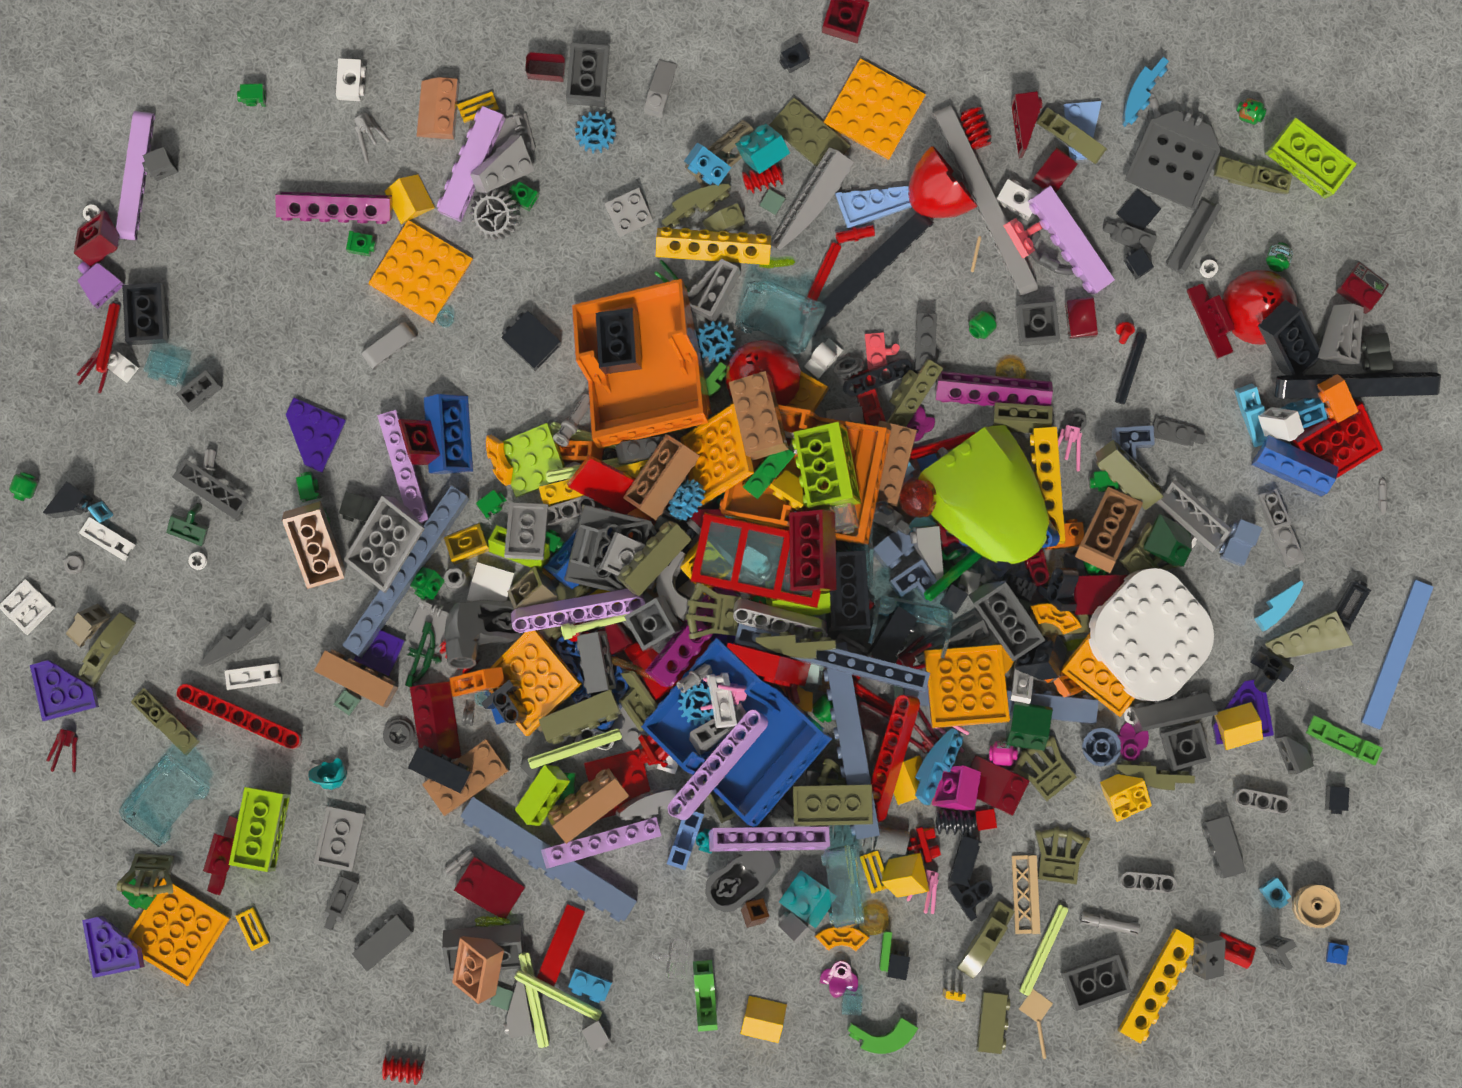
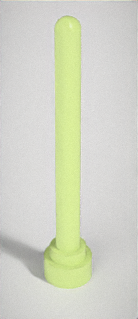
M627 614L602 618L578 625L562 624L564 640L570 639L578 632L626 621L624 616Z

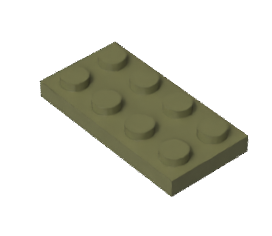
M795 98L769 124L771 128L782 135L786 142L815 167L818 166L829 147L838 150L843 155L851 147Z
M872 785L793 786L794 826L873 824Z

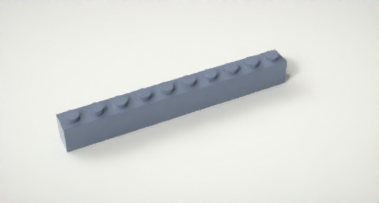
M450 486L425 523L424 531L387 592L384 593L380 590L343 643V647L362 659L379 634V631L384 627L411 587L410 584L421 567L426 565L470 500L467 495Z
M743 624L738 626L734 642L736 645L922 693L926 692L930 676L929 672L840 649L816 651L817 659L788 657L774 653L756 643V637H760L762 633H771V636H779V634ZM795 638L796 643H800V640Z
M846 642L836 644V649L848 652ZM827 668V670H823L825 682L829 681L830 689H826L828 701L832 700L833 708H830L831 719L836 720L837 727L833 728L835 739H839L840 747H836L838 759L842 758L843 766H840L841 777L846 778L847 785H871L852 674ZM873 793V824L850 825L852 836L856 835V839L880 836Z
M1006 687L1010 715L1014 701L1010 700L1012 688ZM904 688L903 695H914L918 697L920 706L930 707L928 688H926L925 693ZM1032 690L1030 704L1052 707L1051 720L1096 724L1098 700H1093V696L1082 695V699L1074 698V695L1064 698L1055 696V692L1044 691L1043 694H1036V690Z
M472 797L460 816L464 819L462 821L464 824L471 828L476 826L480 829L479 833L486 838L492 836L496 839L495 843L504 849L506 846L513 850L512 854L519 859H522V857L528 859L530 866L537 870L539 867L545 870L544 875L552 880L556 877L562 881L560 885L568 890H571V888L578 891L577 896L585 901L589 898L595 902L594 907L602 912L604 909L611 912L610 917L618 922L626 920L637 902L636 899L576 861L546 869L541 850L553 846L476 797Z

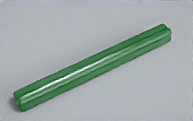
M974 550L968 553L924 592L925 599L929 601L935 599L976 563L982 555Z

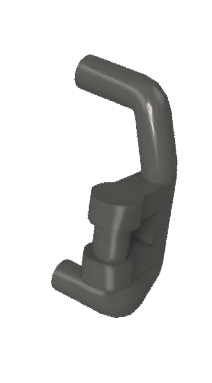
M1038 232L1032 234L1030 238L1034 246L1041 235ZM1035 250L1030 254L1034 261L1054 273L1062 275L1074 274L1072 266L1070 268L1059 267L1060 262L1056 259L1054 261L1045 253L1040 256Z

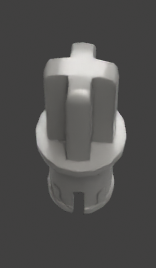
M206 449L204 464L200 469L213 477V473L216 471V469H213L216 451ZM202 477L199 486L210 487L209 479Z
M704 664L695 671H690L688 676L677 682L678 689L685 693L692 686L699 685L701 680L712 673L711 666Z

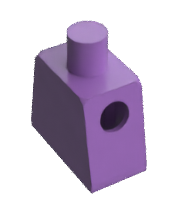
M82 262L78 266L79 271L83 274L78 279V282L92 305L97 309L124 285L99 263L90 267L87 263Z

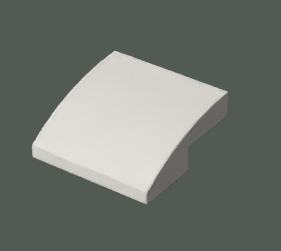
M477 562L467 600L507 601L509 596L507 591L511 588L515 574Z
M27 579L0 604V609L26 635L55 608Z

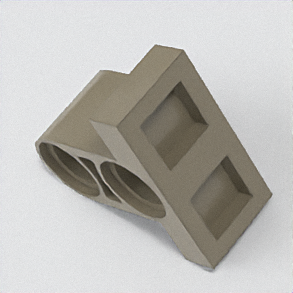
M99 604L93 605L77 613L74 617L75 622L68 629L66 635L81 648L85 645L84 642L88 638L91 639L100 626L106 623L111 616Z

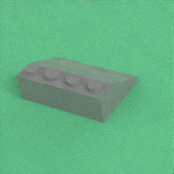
M381 496L345 556L344 561L386 593L425 528L413 513L395 497Z

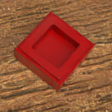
M994 809L976 811L978 831L997 828Z

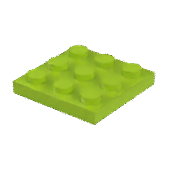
M545 423L502 441L504 442L505 457L513 467L511 486L515 497L538 490L540 486L557 482H547L546 472L566 468L558 445L553 439L554 434L550 423Z

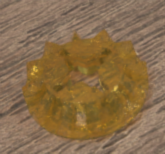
M1008 358L998 364L995 376L1007 377L1008 375L1003 371H1009L1013 366V373L1016 376L1011 378L1025 379L1026 370L1020 361Z
M866 905L858 914V925L868 935L881 934L888 926V914L880 905ZM878 912L879 914L876 919L880 925L872 923L868 927L867 925L870 920L866 914L874 916Z

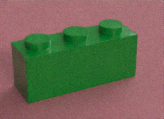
M789 449L764 457L754 469V473L743 482L742 487L758 499L794 457L795 453Z

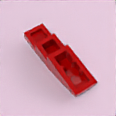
M868 369L862 370L861 372H858L857 375H860V374H862V373H865V372H867V371H869V370H868ZM870 375L865 379L867 386L873 384ZM859 383V384H852V385H853V388H855V387H857V386H861L860 383ZM875 389L856 396L859 407L862 406L865 425L878 426L879 420L886 422Z
M567 904L538 973V979L555 986L585 911Z

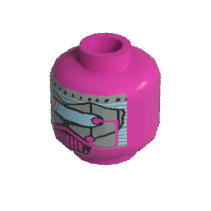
M996 741L993 746L990 745L989 759L998 766H1012L1013 761L1018 759V748L1006 745V741Z

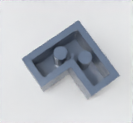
M1116 427L1112 430V440L1114 439L1137 462L1136 448H1151L1155 445L1154 427Z
M1240 519L1229 525L1232 532L1228 536L1226 543L1224 542L1220 546L1219 553H1221V559L1242 567L1246 563L1251 548L1256 546L1262 527Z
M898 530L889 537L887 536L873 548L871 553L885 569L888 567L893 569L902 561L901 556L905 555L907 557L915 549L913 548L914 544L911 543L910 535H905Z
M921 559L889 583L899 598L916 588L925 602L928 603L929 600L925 599L924 592L937 580L923 559Z

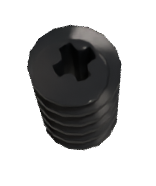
M936 810V829L938 834H941L942 829H945L946 835H948L950 829H952L954 835H956L958 829H960L962 835H964L966 830H968L969 835H972L973 830L976 828V811H973L972 816H970L969 811H965L963 816L962 812L958 810L955 816L954 811L950 810L947 816L946 810H942L941 815Z

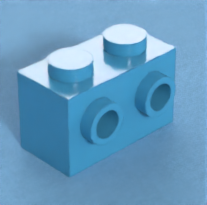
M696 143L684 160L689 165L687 169L696 175L699 172L703 175L701 179L709 185L714 183L719 186L731 169V166L699 143Z
M1303 398V400L1290 402L1281 408L1298 411L1303 429L1328 419L1324 403L1319 398Z
M576 967L568 987L572 988V993L580 996L584 993L590 996V1000L600 1003V1001L606 1000L612 981Z

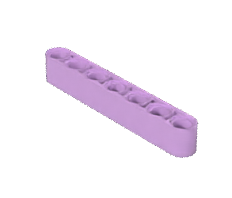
M133 112L116 225L119 239L135 241L138 239L136 233L137 230L139 231L141 218H139V212H142L143 200L141 199L142 193L144 194L146 181H144V178L147 175L142 165V162H144L142 155L149 153L151 150L149 143L150 138L153 136L154 126H152V123L155 120L154 113Z
M628 589L517 608L511 613L513 630L518 633L561 626L566 623L574 624L629 614L643 606L645 599L643 593L637 596Z
M756 710L748 711L668 805V813L680 820L688 819L766 729L768 718ZM758 717V722L754 724V720ZM746 732L745 737L741 739L742 734ZM733 747V751L729 754V749ZM720 762V766L716 769L717 763ZM707 776V781L703 784V780ZM682 806L681 812L678 813L679 807Z

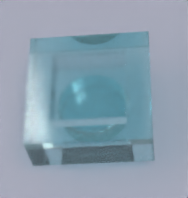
M843 993L841 1013L861 1015L862 994Z

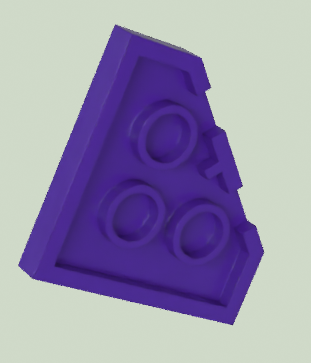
M293 397L286 417L304 465L323 473L346 420Z
M47 660L30 665L42 721H49L99 707L95 688L56 663Z
M1254 680L1244 681L1224 710L1251 702L1261 719L1263 737L1273 736L1274 732L1266 692L1259 691L1254 685ZM1215 721L1212 725L1215 744H1223L1217 722Z
M99 916L82 920L93 978L145 967L141 947L106 918Z

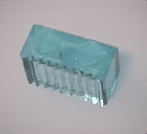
M150 350L143 371L148 374L147 377L158 381L161 378L166 380V384L176 387L177 384L183 385L190 364L178 358Z

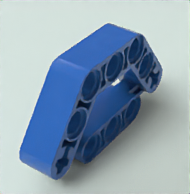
M563 637L559 638L556 643L557 650L567 667H574L573 674L582 683V689L571 694L576 704L593 696L591 693L587 694L584 678L574 658L581 659L580 651L577 648V641L572 642L568 639L564 640ZM567 642L570 646L575 647V650L569 647L565 650L562 645H566ZM613 654L611 655L612 665L617 666V670L614 673L616 685L619 682H625V688L622 691H617L616 688L611 689L621 710L622 705L619 703V700L630 690V686L622 677L623 669L616 655ZM615 720L606 724L603 723L602 725L600 723V726L597 728L607 731L611 729Z

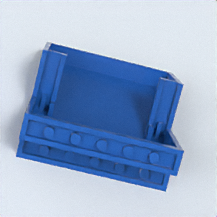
M716 638L715 641L709 644L704 654L697 658L695 664L683 675L682 679L688 676L690 671H695L702 665L709 664L712 669L711 674L719 676L721 673H728L730 683L746 686L744 691L747 694L744 701L739 700V704L742 705L746 713L750 710H756L768 718L766 729L713 789L746 824L757 827L832 738L824 731L825 728L771 682L763 681V676L756 675L727 647L726 643ZM701 680L700 684L698 685V687H700L701 683H704L706 689L709 687L707 682L704 680ZM676 685L670 690L669 695L658 704L657 709L652 715L646 718L645 723L641 727L684 771L694 775L719 745L702 755L698 754L689 739L690 732L702 726L699 721L695 726L694 720L688 723L687 716L681 717L684 711L678 710L682 706V703H679L678 700L684 697L681 695V689L679 690ZM696 691L699 696L707 695L704 692ZM689 697L687 699V708L690 707L691 703ZM696 699L697 704L695 707L701 708L702 704H704L703 701H697ZM692 713L695 717H703L700 713ZM758 717L754 720V724L758 722ZM746 732L742 734L741 739L745 737ZM733 747L729 749V754L733 751ZM720 762L717 763L716 769L720 766Z

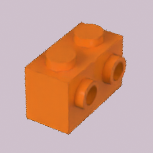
M1338 374L1317 385L1320 391L1318 396L1323 403L1325 402L1327 406L1325 412L1330 419L1333 418L1339 423L1358 412L1345 380Z
M1077 519L1066 520V524H1064L1065 543L1047 547L1045 550L1079 547L1084 538L1083 522H1077Z

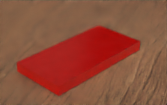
M591 455L587 456L567 483L569 488L619 513L628 514L637 508L623 498L636 478Z

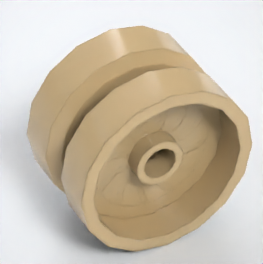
M1308 884L1301 887L1295 893L1292 900V911L1296 919L1302 924L1314 928H1325L1333 924L1338 918L1340 901L1337 894L1331 888L1323 885ZM1315 903H1318L1319 907H1316L1315 909L1314 905Z

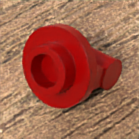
M1122 322L1116 326V333L1120 335L1119 343L1125 344L1129 336L1135 332V326L1129 322Z

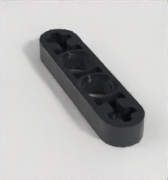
M897 359L847 379L843 384V391L849 396L860 395L902 378L909 370H912V364L907 359ZM902 364H905V365H906V367L903 369L904 371H902V370H897V371H895V370H894V368L897 369V368L901 367ZM884 369H888L890 371V376L888 379H884L882 377V371ZM868 375L873 377V384L871 386H867L865 383ZM851 383L861 384V386L855 387L854 391L849 390V388L852 386Z

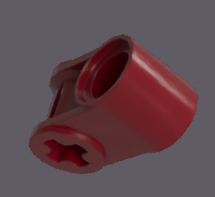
M1041 548L1036 554L1024 561L1030 581L1036 586L1044 585L1049 579L1045 554ZM1035 573H1042L1044 581H1037Z

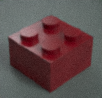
M831 0L822 26V33L858 44L870 2L865 0Z

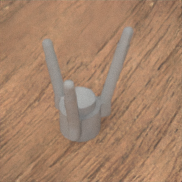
M364 113L354 119L357 125L354 128L358 134L365 163H369L361 132L367 133L374 145L377 142L371 132L373 127L386 142H390V140L378 127L374 119H370L368 114Z

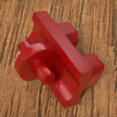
M641 734L638 737L643 746L639 755L640 762L643 764L648 763L649 766L653 764H661L662 767L667 766L666 758L669 755L660 746L658 747V744L650 735Z
M916 828L920 844H917L916 837L910 838L912 846L907 847V850H913L914 854L920 853L919 848H921L925 862H931L932 859L941 855L938 845L932 847L927 845L926 840L936 838L934 828Z

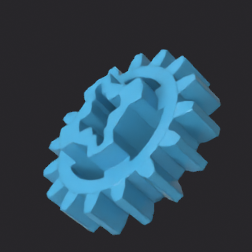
M597 111L595 116H592L591 112H589L588 118L584 115L582 116L583 122L577 121V125L580 128H575V133L578 134L575 137L576 140H581L579 142L580 147L585 145L584 149L586 152L590 148L592 149V154L595 153L596 149L602 153L603 147L608 150V143H614L611 137H616V133L613 132L615 125H610L612 119L606 120V114L600 117ZM584 127L587 128V133H585V136H583ZM608 129V135L605 139L603 133ZM592 130L598 131L599 135L592 134Z
M712 321L711 326L705 323L704 330L698 329L701 335H696L699 340V352L703 353L702 359L708 357L710 363L713 359L716 360V363H719V358L726 361L725 355H732L730 349H735V345L731 343L735 342L736 338L731 337L734 333L733 330L727 331L728 325L723 328L722 322H719L717 326ZM714 330V333L710 335H705L709 331ZM721 332L726 335L728 341L722 338ZM717 338L719 343L713 346L711 341ZM702 343L708 345L709 352L704 349ZM725 349L722 353L716 354V351Z
M694 479L692 481L687 480L686 484L682 483L677 488L672 500L668 502L671 504L668 507V510L671 511L670 514L680 521L682 519L687 520L688 516L693 517V513L698 512V506L703 505L701 501L705 499L703 496L705 493L704 486Z
M701 683L700 687L694 685L693 689L687 690V693L681 692V695L684 697L678 700L679 703H682L678 710L684 711L681 717L687 716L688 723L694 720L695 726L699 721L703 725L706 723V719L708 721L712 720L711 716H714L713 709L709 712V709L701 710L700 707H695L697 704L696 699L697 701H703L704 704L702 706H707L708 702L711 701L709 687L706 689L705 684ZM696 691L704 692L707 695L699 696ZM689 697L691 703L690 707L687 708V699ZM692 713H700L703 717H695Z

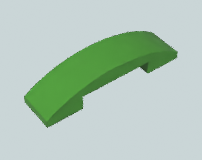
M1313 715L1306 730V734L1374 766L1383 749L1376 744L1337 728Z

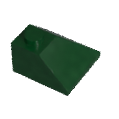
M1159 514L1143 549L1172 566L1184 567L1192 551L1191 533L1179 524Z

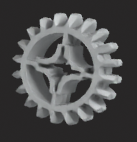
M494 189L486 194L480 193V198L474 199L476 204L471 205L475 209L474 212L469 213L474 215V219L470 221L476 223L473 229H480L478 234H485V239L491 238L492 241L510 237V232L516 231L513 225L520 224L516 221V218H520V215L516 214V211L520 208L514 207L517 201L511 200L512 195H506L504 190L499 192L498 189ZM496 200L501 202L505 209H501L499 203H496ZM501 212V214H498L495 217H489L491 215H494L495 213ZM507 215L506 222L504 224L503 220L504 217ZM485 221H489L494 229L490 228Z

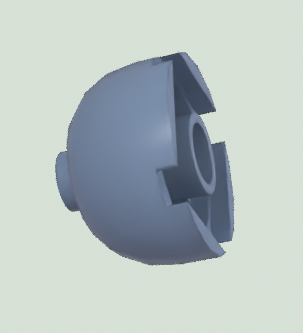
M1096 728L1088 732L1084 737L1082 752L1086 760L1091 764L1100 767L1108 766L1114 763L1120 756L1121 742L1117 734L1112 730Z

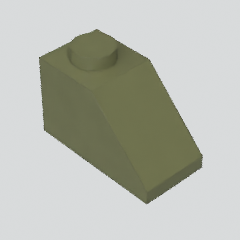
M738 203L721 209L702 221L705 229L713 232H728L745 225V219Z

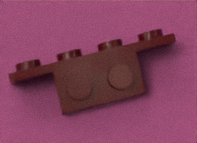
M1203 284L1187 289V294L1216 358L1218 359L1233 353L1226 335L1235 330L1220 295L1210 299Z
M231 816L228 818L224 834L214 833L203 869L204 872L212 874L207 891L216 895H221L225 885V878L230 868L229 861L238 818Z

